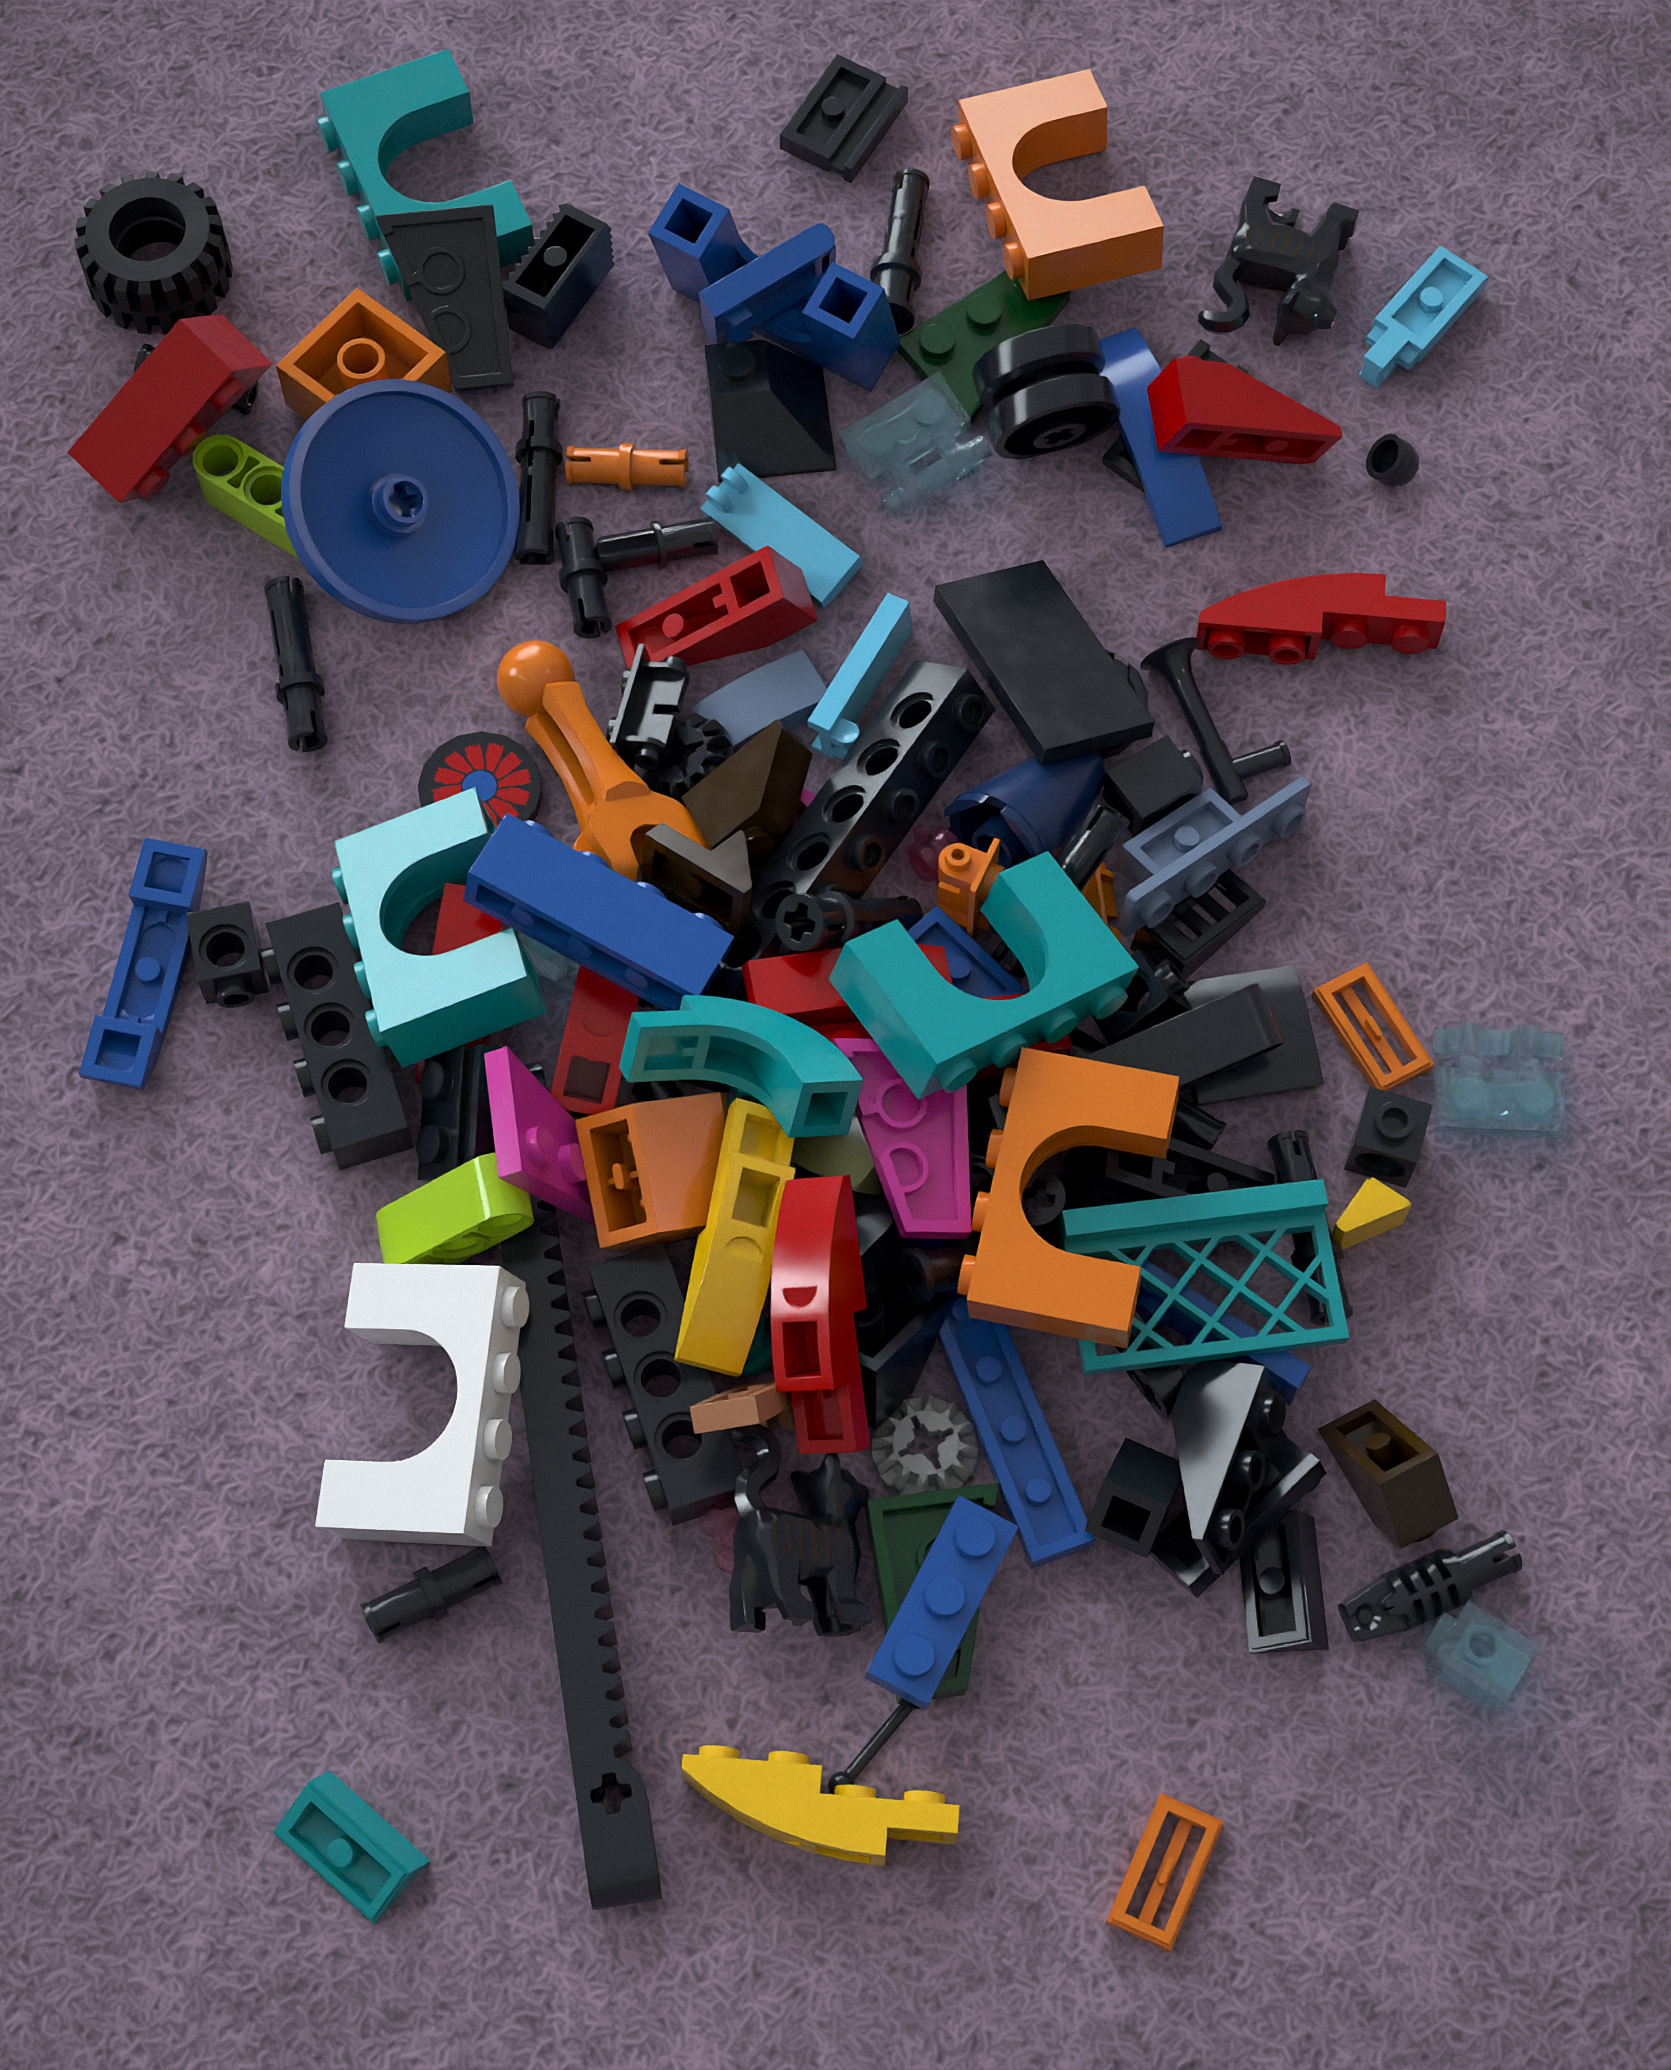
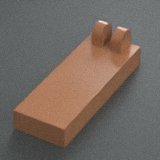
M754 1381L741 1383L690 1406L694 1434L753 1424H761L769 1428L773 1433V1417L776 1415L779 1417L783 1431L796 1430L791 1391L776 1392L773 1381L754 1384Z

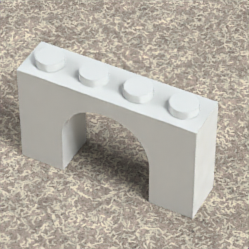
M354 1263L344 1328L373 1344L442 1346L450 1356L456 1371L457 1400L453 1415L443 1433L431 1446L418 1455L396 1462L325 1460L315 1527L344 1539L492 1546L494 1527L499 1524L503 1513V1496L499 1489L502 1462L508 1457L512 1444V1431L508 1422L511 1394L517 1390L521 1375L520 1362L517 1356L520 1328L525 1325L529 1314V1298L525 1290L526 1283L500 1266Z

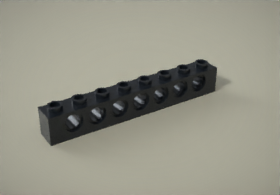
M915 660L753 881L747 936L740 941L733 939L725 965L706 996L748 1002L741 968L747 961L825 949L819 945L817 948L809 951H795L783 944L775 926L776 912L780 903L787 896L795 893H810L817 897L819 894L827 891L843 892L851 897L852 900L861 899L996 710L968 668ZM807 912L795 913L793 918L807 917ZM679 1080L715 1092H723L727 1084L708 1080Z

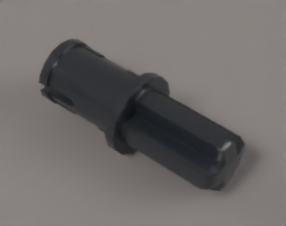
M711 516L662 526L656 520L651 521L650 528L601 536L597 539L596 552L598 561L603 563L607 572L656 563L659 569L666 568L669 561L709 554L717 555L718 544L713 541L718 540Z

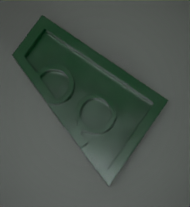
M1005 270L901 336L897 352L965 429L968 430L984 406L979 401L971 375L974 364L987 351L1006 340L1029 331L1049 327L1070 301L1071 291L1028 301L1019 279L1011 280Z
M999 1483L867 1499L864 1508L885 1635L958 1495L993 1513ZM979 1606L931 1700L965 1695L969 1683L980 1610ZM896 1695L897 1704L910 1703Z

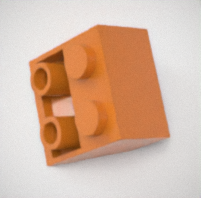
M715 1092L632 1103L575 1120L601 1249L635 1252L662 1242L667 1244L699 1235L706 1228L728 1114L725 1093Z

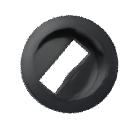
M1388 434L1379 438L1371 447L1366 459V469L1372 478L1385 485L1393 487L1397 485L1402 486L1412 481L1418 472L1419 456L1409 442L1395 434Z

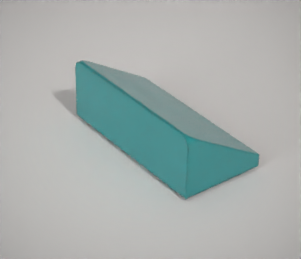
M331 1771L309 1780L273 1832L373 1924L380 1919L430 1862L425 1855Z

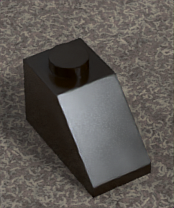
M779 720L773 721L681 797L712 850L738 831L742 830L745 832L749 868L756 862L764 859L791 831L813 755L808 745Z
M1374 1399L1318 1428L1323 1440L1373 1524L1400 1549L1431 1537L1436 1530L1459 1519L1439 1454L1377 1400Z

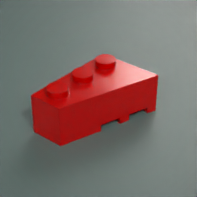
M222 314L179 319L67 453L119 503L139 499L140 497L144 500H149L168 482L171 475L167 471L181 457L187 456L196 449L197 445L207 436L208 430L273 364Z

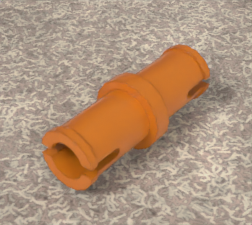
M621 443L620 448H589L573 445L567 447L566 457L570 458V461H565V474L567 484L570 485L575 483L619 485L621 491H633L634 485L678 486L686 488L688 484V475H685V472H689V454L687 449H636L634 443Z

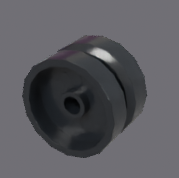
M1067 324L1053 325L1029 331L1002 342L987 351L974 364L971 375L979 401L987 409H993L988 415L986 424L994 450L1001 457L1016 460L1027 459L1076 447L1106 432L1118 421L1121 408L1113 383L1106 376L1100 375L1103 372L1106 360L1098 335L1091 327Z

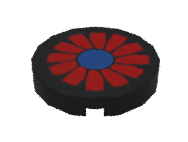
M484 731L458 735L437 747L423 765L418 783L421 808L475 787L496 828L506 813L521 821H534L538 816L543 796L538 765L525 747L505 735Z

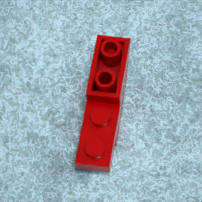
M1340 573L1286 579L1249 589L1200 611L1195 638L1199 639V646L1196 649L1208 650L1211 656L1226 660L1239 658L1243 654L1266 655L1273 662L1283 665L1297 664L1304 659L1315 660L1320 639L1331 640L1335 646L1345 649L1359 648L1366 643L1391 645L1395 651L1400 653L1417 654L1425 651L1427 648L1437 649L1446 623V601L1385 596L1386 574Z
M850 1174L786 1180L779 1209L771 1276L772 1358L776 1392L791 1391L799 1454L859 1452L870 1447L853 1312L866 1309L867 1304Z

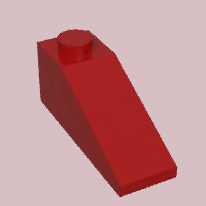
M1198 356L1174 358L1146 387L1158 452L1306 464L1315 463L1343 437L1341 426L1228 363L1204 361Z
M767 545L616 625L615 628L627 668H632L638 644H645L651 662H663L666 657L673 656L685 661L687 666L769 647L817 622L818 619L802 569Z
M917 944L938 973L953 985L944 947ZM843 948L750 960L741 967L749 1003L782 1013L808 1027L859 1021L829 981V977Z

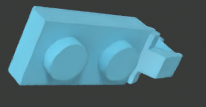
M1439 246L1375 317L1372 330L1367 335L1365 343L1371 346V349L1363 357V361H1365L1364 366L1358 376L1378 388L1398 364L1410 370L1416 362L1419 363L1481 294L1485 289L1489 276L1444 247Z

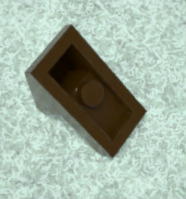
M662 822L645 834L641 882L658 888L668 899L691 913H702L715 919L723 927L724 931L733 935L737 941L747 936L752 883L745 832L742 830L738 831L712 851H709Z

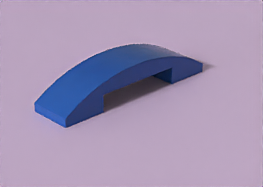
M1134 327L1100 339L1099 341L1106 360L1103 372L1100 375L1106 376L1113 383L1121 408L1116 424L1144 487V500L1165 547L1167 548L1221 531L1220 517L1199 456L1158 452L1146 387L1162 371L1137 328Z
M144 838L128 895L133 903L131 915L103 1015L95 1014L79 1071L81 1078L143 1090L148 1082L163 1045L192 948L186 913L200 910L208 856L206 849Z

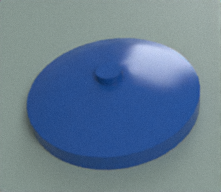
M384 379L359 384L343 391L325 403L305 422L290 447L284 465L281 489L282 511L291 544L298 558L317 584L331 597L349 609L371 619L396 624H419L447 617L467 607L485 594L498 580L513 553L520 522V502L517 482L510 460L495 433L472 408L448 392L434 386L404 379Z

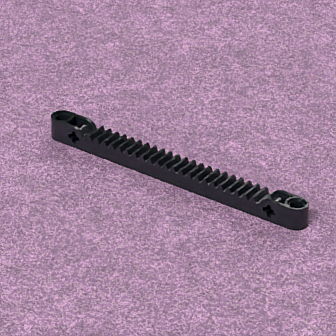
M543 1063L524 1064L546 1088ZM530 1194L534 1215L533 1224L502 1241L501 1248L504 1269L526 1283L525 1290L529 1298L528 1319L525 1325L520 1328L517 1356L521 1368L520 1388L592 1910L662 1899V1890L646 1787L641 1774L630 1763L619 1759L632 1751L633 1748L629 1731L620 1729L627 1725L629 1720L625 1703L617 1702L625 1697L621 1676L614 1675L621 1670L618 1650L610 1648L617 1644V1636L614 1623L607 1621L614 1617L610 1595H605V1593L610 1591L606 1569L601 1568L606 1565L602 1542H598L603 1538L599 1517L595 1516L599 1513L595 1490H592L595 1487L591 1464H588L592 1460L586 1438L588 1432L583 1413L584 1404L576 1363L577 1355L569 1313L570 1306L562 1264L563 1257L559 1242L560 1236L556 1220V1208L554 1205ZM610 1785H618L621 1795L631 1796L621 1800V1812L616 1814H608L603 1803H594L605 1798V1787Z

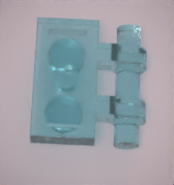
M940 371L838 433L840 442L870 487L890 476L897 484L896 487L879 497L881 504L890 517H893L909 506L913 510L921 507L930 501L928 496L930 493L955 478L959 482L965 480L975 473L974 466L993 455L982 435L977 436L963 446L955 440L954 437L972 427L971 419ZM937 449L942 459L917 474L910 469V464Z
M1460 1022L1458 1028H1434L1432 1039L1433 1052L1458 1054V1068L1436 1067L1433 1073L1434 1134L1563 1139L1566 1133L1564 1072L1538 1071V1057L1562 1058L1564 1052L1563 1033L1539 1032L1537 1025L1518 1024L1515 1031L1482 1029L1481 1024L1476 1022ZM1480 1056H1515V1070L1481 1069Z

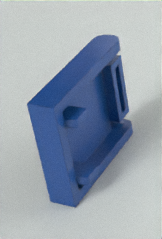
M823 223L814 224L700 291L702 327L712 343L722 344L748 341L754 337L751 332L752 330L812 296L831 263H836L835 237L830 228Z

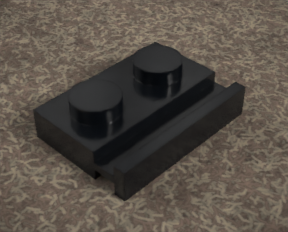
M836 54L780 133V149L828 173L833 169L843 174L845 181L852 183L908 103V87L900 85L899 88H896L886 83V77Z
M476 1044L473 1048L457 1047L425 1059V1066L420 1079V1087L423 1094L421 1131L416 1144L417 1156L419 1158L418 1180L431 1182L474 1158L495 1153L484 1054L502 1047Z

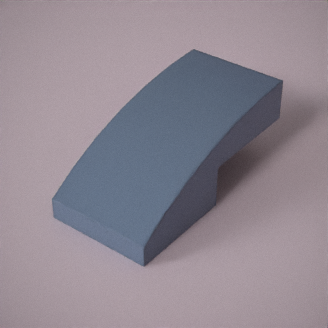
M802 649L743 675L691 707L693 713H697L711 720L714 718L726 728L733 742L734 753H736L776 719L789 730L807 721L828 687L807 652Z

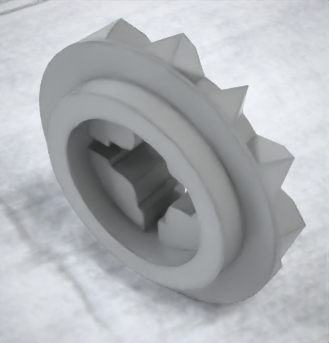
M930 1393L922 1397L903 1399L902 1405L877 1430H874L871 1447L873 1462L878 1474L891 1489L901 1495L960 1488L972 1474L979 1450L974 1423L968 1421L959 1410L956 1402L947 1403L934 1398ZM913 1423H916L918 1429L923 1430L928 1438L936 1436L941 1438L949 1434V1436L945 1437L944 1442L937 1446V1470L932 1461H928L923 1453L913 1456L909 1453L900 1457L906 1454V1450L914 1444Z

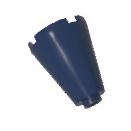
M1098 751L1041 765L1034 755L962 793L944 811L943 818L949 816L951 825L944 831L947 846L961 843L987 853L993 839L997 838L1000 840L998 865L1006 867V870L1046 851L1057 860L1072 836L1075 835L1104 786L1106 771L1103 766L1102 757Z

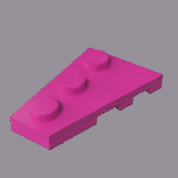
M834 1038L832 1043L849 1059L863 1079L855 1113L901 1238L967 1239L972 1233L967 1086L964 1085L951 1093H946L942 1088L918 1100L873 1039Z
M507 1046L485 1053L484 1059L498 1178L592 1225H596L575 1119Z

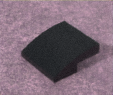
M1295 965L1187 981L1190 989L1184 995L1193 1009L1233 991L1258 983L1285 1041L1283 1045L1266 1054L1191 1086L1195 1106L1316 1088L1324 1084L1314 1033Z

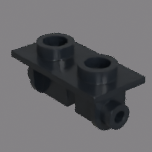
M638 644L632 668H627L623 673L621 682L622 701L617 717H612L608 723L606 740L611 745V748L617 752L632 771H634L635 764L646 770H654L658 768L659 763L666 761L677 721L674 715L657 713L658 711L680 712L690 680V674L686 670L687 664L685 661L678 657L670 656L666 657L663 662H651L645 644Z

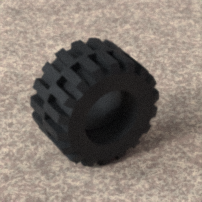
M158 171L146 172L145 178L134 179L133 174L121 177L123 184L113 187L109 183L99 190L101 195L99 200L89 199L83 207L86 217H81L77 220L75 229L78 238L75 239V247L92 300H96L99 311L106 318L112 314L115 324L124 329H127L131 321H134L137 332L148 335L151 334L152 325H160L162 333L167 334L173 328V323L178 322L179 319L197 317L196 313L201 309L210 316L218 308L215 295L225 298L229 290L227 278H232L233 266L217 205L211 196L205 197L202 187L195 182L185 186L183 177L171 173L167 179H162ZM169 242L179 245L172 253L158 260L136 261L129 259L135 251L148 244Z

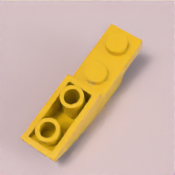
M736 1098L729 1105L706 1228L697 1238L674 1361L738 1377L742 1373L762 1312L772 1276L774 1241L786 1180L794 1179L796 1168L789 1167L795 1137L788 1138L772 1112L764 1105Z
M707 1745L699 1747V1755L683 1754L682 1773L684 1781L710 1803L739 1822L775 1840L807 1852L848 1862L884 1866L887 1839L956 1844L960 1805L945 1804V1795L941 1793L921 1790L904 1792L903 1800L876 1798V1789L871 1787L835 1786L834 1795L821 1794L822 1765L809 1764V1756L797 1752H769L768 1761L740 1759L741 1751L732 1747Z

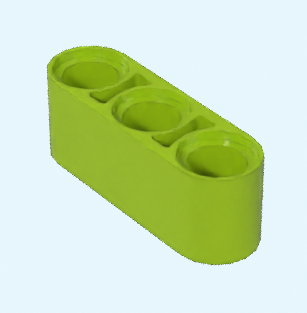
M213 435L200 442L193 452V465L204 499L213 507L298 558L291 544L282 511L281 489L284 467L229 435ZM223 471H232L230 474L224 476H216L218 473ZM270 500H280L273 505H263Z
M496 1152L481 1155L386 1205L377 1211L375 1216L383 1264L457 1265L527 1229L534 1222L530 1193L498 1178Z

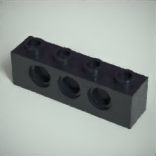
M336 902L265 923L272 946L260 949L271 986L283 982L288 1002L277 1004L276 1006L287 1041L299 1038L305 1058L295 1060L293 1063L304 1098L316 1094L322 1114L311 1117L310 1120L321 1155L333 1151L339 1169L343 1170L414 1148L384 1047L379 1048L376 1045L367 1024L365 1013L372 1010L370 1001L365 997L355 974L354 964L357 963V959L344 927L340 903ZM325 975L331 978L329 983L320 989L308 990L303 988L304 983L311 977ZM340 1030L348 1033L346 1039L338 1045L324 1046L319 1044L321 1038L331 1031ZM358 1086L366 1089L364 1095L355 1102L342 1103L335 1100L337 1095L345 1088Z
M662 1242L588 1266L593 1288L583 1291L582 1296L593 1329L606 1326L613 1347L602 1351L613 1389L623 1386L627 1388L633 1408L623 1411L622 1415L633 1449L636 1450L645 1446L647 1448L653 1470L644 1472L642 1475L654 1511L667 1508L672 1525L675 1526L735 1506L737 1477L743 1472L729 1429L694 1434L690 1406L717 1395L708 1369L674 1361L685 1301L665 1243ZM637 1316H650L659 1322L658 1328L652 1334L644 1337L633 1336L624 1329L626 1324ZM659 1375L672 1376L680 1383L678 1389L667 1397H654L647 1393L644 1388L649 1380ZM680 1435L692 1436L701 1444L697 1453L686 1459H677L670 1456L665 1451V1447L671 1439Z

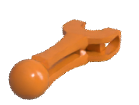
M530 640L517 644L504 655L497 670L498 692L510 710L527 718L525 730L542 747L563 781L574 807L581 834L572 846L573 849L578 852L587 851L596 854L610 866L611 870L633 882L637 878L638 863L643 865L645 834L661 822L712 851L687 807L673 798L651 791L647 784L611 748V745L606 740L586 705L579 683L575 682V673L570 659L560 648L546 641Z

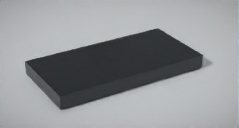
M1044 560L935 586L933 602L1041 765L1152 736L1155 720Z

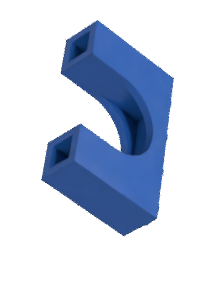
M680 183L677 184L648 232L672 290L699 304L700 291L758 258L741 239L729 208ZM834 262L829 266L812 296L752 330L869 392L874 388L900 345L885 288Z

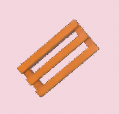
M1368 962L1313 989L1312 998L1370 1087L1390 1092V1090L1398 1086L1402 1087L1411 1082L1413 1078L1419 1075L1423 1076L1433 1070L1435 1064ZM1359 982L1361 983L1412 1062L1404 1066L1401 1064L1382 1035V1031L1377 1023L1369 1015L1351 986ZM1334 995H1340L1389 1070V1074L1384 1075L1337 1003Z
M1160 1793L1105 1924L1130 1933L1131 1936L1156 1945L1157 1948L1170 1953L1224 1821ZM1168 1813L1179 1818V1822L1137 1919L1125 1912ZM1194 1825L1205 1830L1163 1931L1152 1926L1151 1923L1191 1827Z

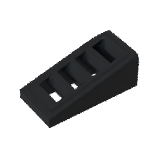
M1228 869L1219 875L1213 886L1203 895L1197 898L1189 895L1176 904L1170 914L1160 924L1153 928L1145 925L1136 931L1130 949L1133 952L1139 949L1159 963L1165 959L1170 960L1187 979L1264 908L1266 900ZM1214 887L1217 888L1237 908L1230 913L1208 893ZM1196 904L1200 905L1218 923L1212 926L1192 907ZM1180 920L1198 938L1192 941L1174 924Z

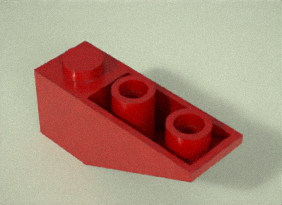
M580 964L550 1093L566 1110L595 1115L614 1109L622 1075L619 1069L631 1013L636 1012L639 997Z

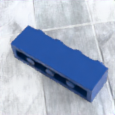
M508 813L505 814L468 871L463 897L464 902L664 1011L679 1010L683 995H707L725 965L734 939L733 935L725 932L723 927L710 916L702 913H691L668 901L666 896L653 885L645 882L635 883L611 870L610 866L596 854L587 851L578 852L554 839L551 832L539 823L529 820L521 821Z

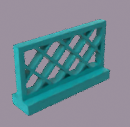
M1324 1179L1062 1210L1058 1229L1056 1230L1058 1248L1060 1250L1093 1258L1106 1257L1110 1261L1141 1267V1283L1165 1299L1146 1325L1134 1317L1131 1331L1138 1336L1125 1353L1097 1356L1095 1342L1078 1339L1083 1375L1089 1376L1347 1343L1349 1333L1325 1216L1328 1199ZM1311 1231L1316 1257L1306 1271L1302 1273L1274 1253L1272 1249L1283 1235ZM1272 1236L1266 1245L1255 1239ZM1236 1241L1257 1256L1239 1281L1207 1259L1218 1243ZM1207 1244L1200 1254L1190 1247ZM1171 1249L1192 1264L1173 1289L1142 1268L1154 1250ZM1141 1252L1135 1261L1124 1255ZM1263 1261L1295 1283L1277 1309L1245 1287ZM1317 1268L1321 1285L1310 1278ZM1198 1270H1201L1230 1291L1212 1317L1180 1295ZM1303 1289L1325 1305L1329 1327L1305 1330L1284 1315V1312ZM1237 1297L1269 1319L1257 1336L1239 1338L1219 1323V1320ZM1171 1305L1203 1327L1192 1344L1173 1346L1153 1331ZM1275 1325L1286 1332L1268 1335ZM1210 1333L1221 1340L1203 1343ZM1144 1341L1156 1348L1137 1351Z

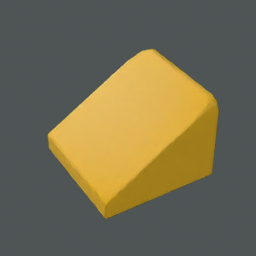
M1374 1177L1370 1180L1366 1179L1336 1222L1332 1231L1333 1241L1339 1242L1342 1245V1249H1346L1403 1225L1412 1204L1409 1200Z

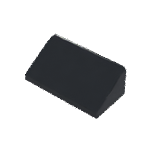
M1298 1509L1289 1510L1239 1558L1250 1654L1329 1649L1315 1520L1313 1516Z

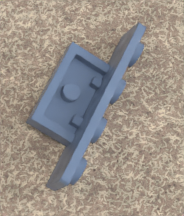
M1301 776L1243 816L1210 787L1123 844L1118 862L1136 877L1141 884L1130 890L1126 895L1117 929L1125 937H1129L1145 925L1149 928L1157 926L1180 901L1189 895H1192L1194 898L1203 895L1213 886L1220 874L1234 865L1241 868L1250 863L1260 852L1263 845L1275 837L1286 838L1293 834L1307 816L1305 805L1312 784Z

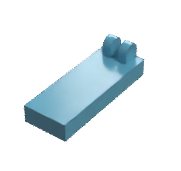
M739 463L734 469L728 467L721 475L723 482L720 486L716 487L713 485L705 494L708 500L700 508L705 516H711L715 524L754 553L768 545L801 568L810 597L824 608L842 591L864 565L858 554Z
M887 593L807 721L809 728L819 732L811 745L812 749L832 759L835 756L843 759L860 736L859 728L855 723L912 633L909 601Z

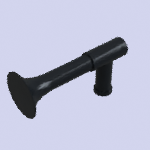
M1188 637L1175 640L1147 655L1140 663V668L1145 671L1154 670L1158 672L1169 683L1200 748V756L1218 795L1229 805L1244 801L1249 797V794L1242 780L1280 766L1284 768L1291 765V755L1288 746L1283 740H1278L1273 745L1232 759L1225 741L1221 740L1192 672L1191 657L1192 653L1199 646V639Z

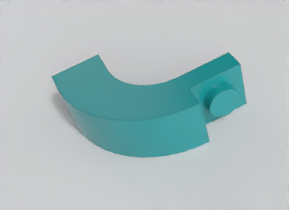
M683 995L680 1009L677 1011L632 1012L619 1064V1069L627 1082L697 1079L719 1082L745 1091L761 1101L772 1112L788 1138L847 1135L863 1083L862 1077L849 1059L833 1043L812 1028L782 1013L759 1005L715 996Z

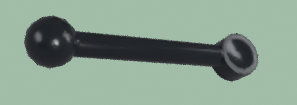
M912 1703L899 1704L845 1771L836 1772L830 1777L828 1781L829 1792L834 1795L835 1786L855 1785L854 1780L911 1711L921 1708Z

